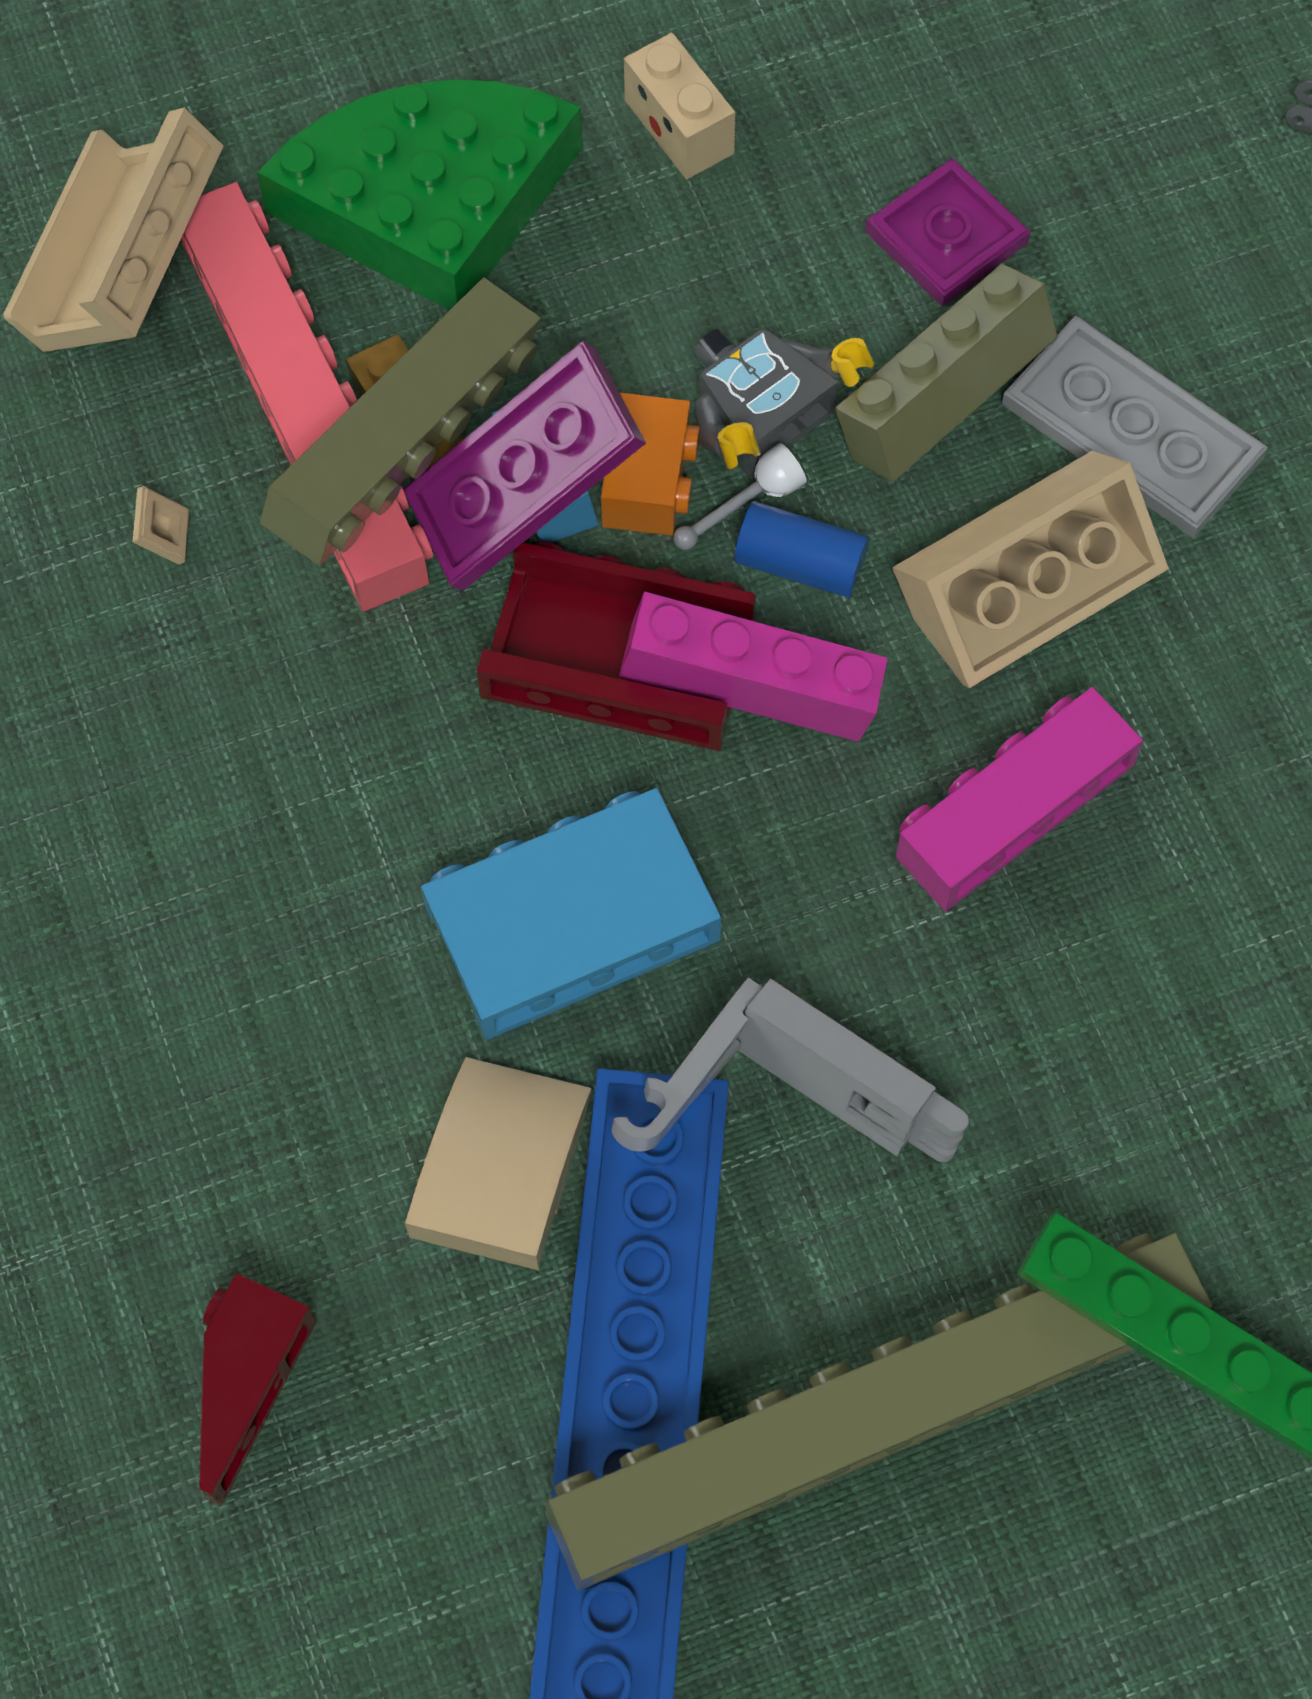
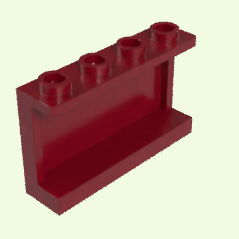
M537 542L533 545L522 543L514 549V571L490 650L483 649L477 667L480 698L721 751L732 710L731 707H727L726 702L645 685L619 678L631 624L644 592L755 622L756 595L754 593L747 592L739 585L727 581H717L711 584L688 579L679 572L667 568H656L651 571L628 566L612 556L596 555L592 558L573 554L548 542Z

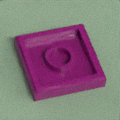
M953 157L868 218L865 232L942 307L1029 243L1031 233Z

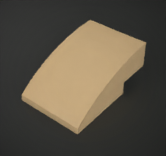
M465 1057L444 1106L405 1222L409 1238L539 1270L554 1214H558L592 1088Z

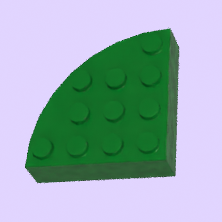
M449 79L406 84L364 96L320 117L288 140L257 172L265 211L270 216L451 310L483 277L487 278L582 151L581 107L540 90L497 81Z

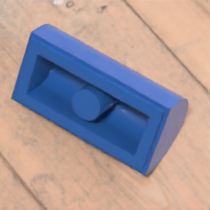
M753 501L747 510L739 533L735 551V563L850 598L869 549L870 536Z

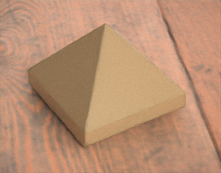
M145 486L137 488L133 543L178 565L184 563L189 508Z

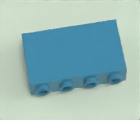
M657 788L642 794L637 791L624 793L610 801L604 810L585 818L578 815L566 817L553 824L544 835L525 843L522 840L506 842L495 848L490 853L489 858L467 867L462 864L446 867L434 874L430 882L421 885L426 911L430 919L434 920L473 1005L475 1020L485 1041L717 943L721 939V916Z

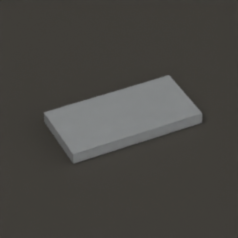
M1075 316L1057 335V338L1042 351L1006 390L1002 400L1003 406L1077 458L1091 451H1096L1130 462L1145 505L1193 539L1259 465L1268 449L1263 443L1078 316Z

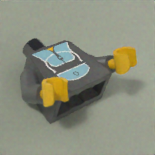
M720 329L707 333L699 341L694 351L695 356L707 367L699 376V398L694 405L696 425L700 426L699 443L704 449L724 458L728 469H733L739 464L742 470L748 476H751L755 473L759 458L778 443L789 448L835 414L838 384L835 379H842L846 386L853 387L860 380L856 369L860 367L872 368L875 365L864 340L851 338L839 343L835 348H819L786 338L779 339L768 330H759L736 346Z

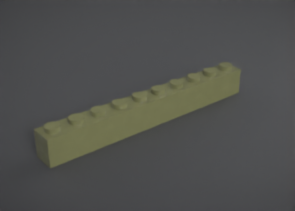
M1145 1233L1115 1248V1250L1209 1309L1213 1307L1176 1233L1155 1242L1150 1233ZM1025 1284L996 1298L993 1302L997 1309L973 1318L970 1310H964L936 1323L933 1326L936 1335L912 1345L909 1336H903L878 1347L871 1352L874 1361L850 1371L847 1362L824 1369L809 1379L812 1388L788 1398L784 1389L765 1394L747 1404L746 1407L749 1415L726 1425L721 1416H715L697 1423L683 1432L686 1442L661 1452L657 1443L638 1448L619 1459L622 1469L596 1479L593 1470L572 1476L554 1487L557 1497L548 1500L545 1514L577 1591H580L1135 1349L1042 1290L1034 1292L1031 1284Z

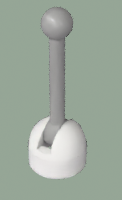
M778 443L759 458L755 468V482L691 527H679L673 536L675 545L682 550L693 548L697 543L699 535L761 492L775 497L791 494L807 482L801 465L786 446Z

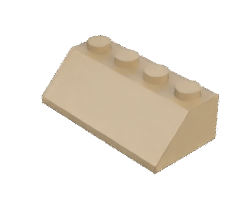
M1096 451L1085 454L892 567L914 621L960 682L968 688H971L1169 569L1130 462Z

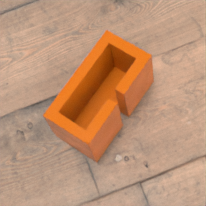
M620 393L646 444L604 477L601 493L602 527L674 536L677 513L688 514L692 478L683 477L685 461L696 462L700 426L690 425V401Z

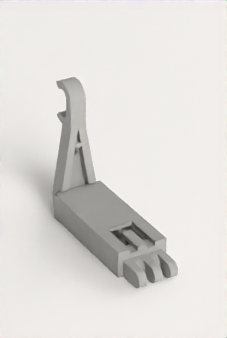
M747 978L670 1080L666 1083L656 1078H647L644 1088L646 1102H652L661 1109V1112L653 1122L646 1127H637L628 1120V1117L614 1118L611 1131L616 1141L629 1150L647 1151L654 1148L737 1051L895 1156H898L909 1142L936 1161H950L954 1157L968 1126L969 1118L962 1109L934 1092L935 1086L777 982L769 979L765 986L762 987L750 978Z

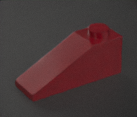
M237 1273L227 1290L220 1287L214 1293L203 1317V1325L207 1326V1329L204 1332L199 1489L209 1502L219 1507H222L316 1325V1321L308 1306Z

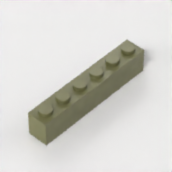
M483 277L269 486L260 524L318 566L336 549L342 553L346 552L360 536L365 526L364 521L373 512L378 515L384 514L393 504L400 492V484L409 475L414 479L419 478L434 459L437 451L436 448L444 440L450 444L453 443L462 434L470 421L471 412L478 405L484 409L489 407L502 390L505 378L512 371L519 375L528 367L538 350V345L533 342L541 317Z

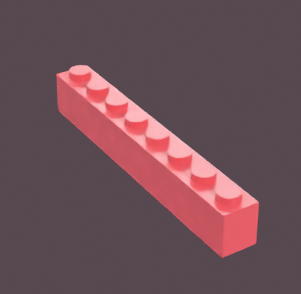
M236 181L200 196L180 241L291 466L357 401V398L348 381L338 384L332 370L338 368L333 350L325 335L315 338L309 326L315 323L309 302L301 289L292 292L286 280L291 278L292 274L282 248L279 244L269 247L264 237L265 234L269 233L264 213L257 200L247 203ZM402 487L397 498L384 514L378 515L373 512L364 521L365 526L360 536L346 552L342 553L338 549L333 552L362 612L429 585L426 561L433 558V552L421 525L417 524L410 527L403 514L404 511L409 510V506Z

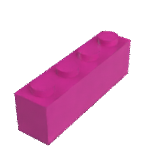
M644 592L631 624L619 678L726 702L727 707L859 742L877 713L888 658Z
M1093 687L1089 688L1075 700L1071 696H1066L1059 700L1044 715L1042 719L1043 724L1028 736L1024 732H1018L999 748L995 754L996 760L980 772L976 768L969 769L950 786L947 792L948 797L932 809L928 804L920 806L901 824L896 858L945 912L1135 766L1143 739Z

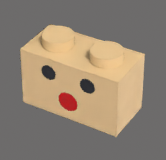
M672 32L624 57L625 102L686 180L734 154L735 111Z

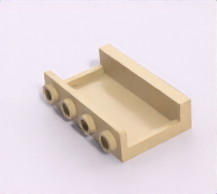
M185 108L168 112L154 143L125 149L117 144L105 131L97 130L91 132L4 312L5 320L43 352L136 337L224 145Z

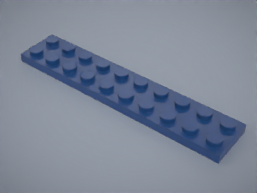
M597 1069L551 1499L557 1497L554 1487L572 1476L593 1470L596 1479H599L622 1469L619 1459L638 1448L657 1443L662 1452L686 1442L683 1432L698 1423L729 1080L713 1079L685 1110L657 1146L647 1151H633L623 1147L614 1138L611 1131L614 1118L628 1117V1120L637 1127L649 1126L661 1112V1109L652 1102H646L644 1093L647 1078H656L667 1083L673 1075ZM548 1522L529 1699H673L687 1544L577 1591Z

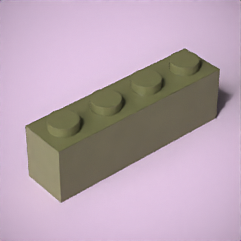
M1000 264L841 402L835 409L852 460L894 482L1057 338V333L1045 284L1004 264Z

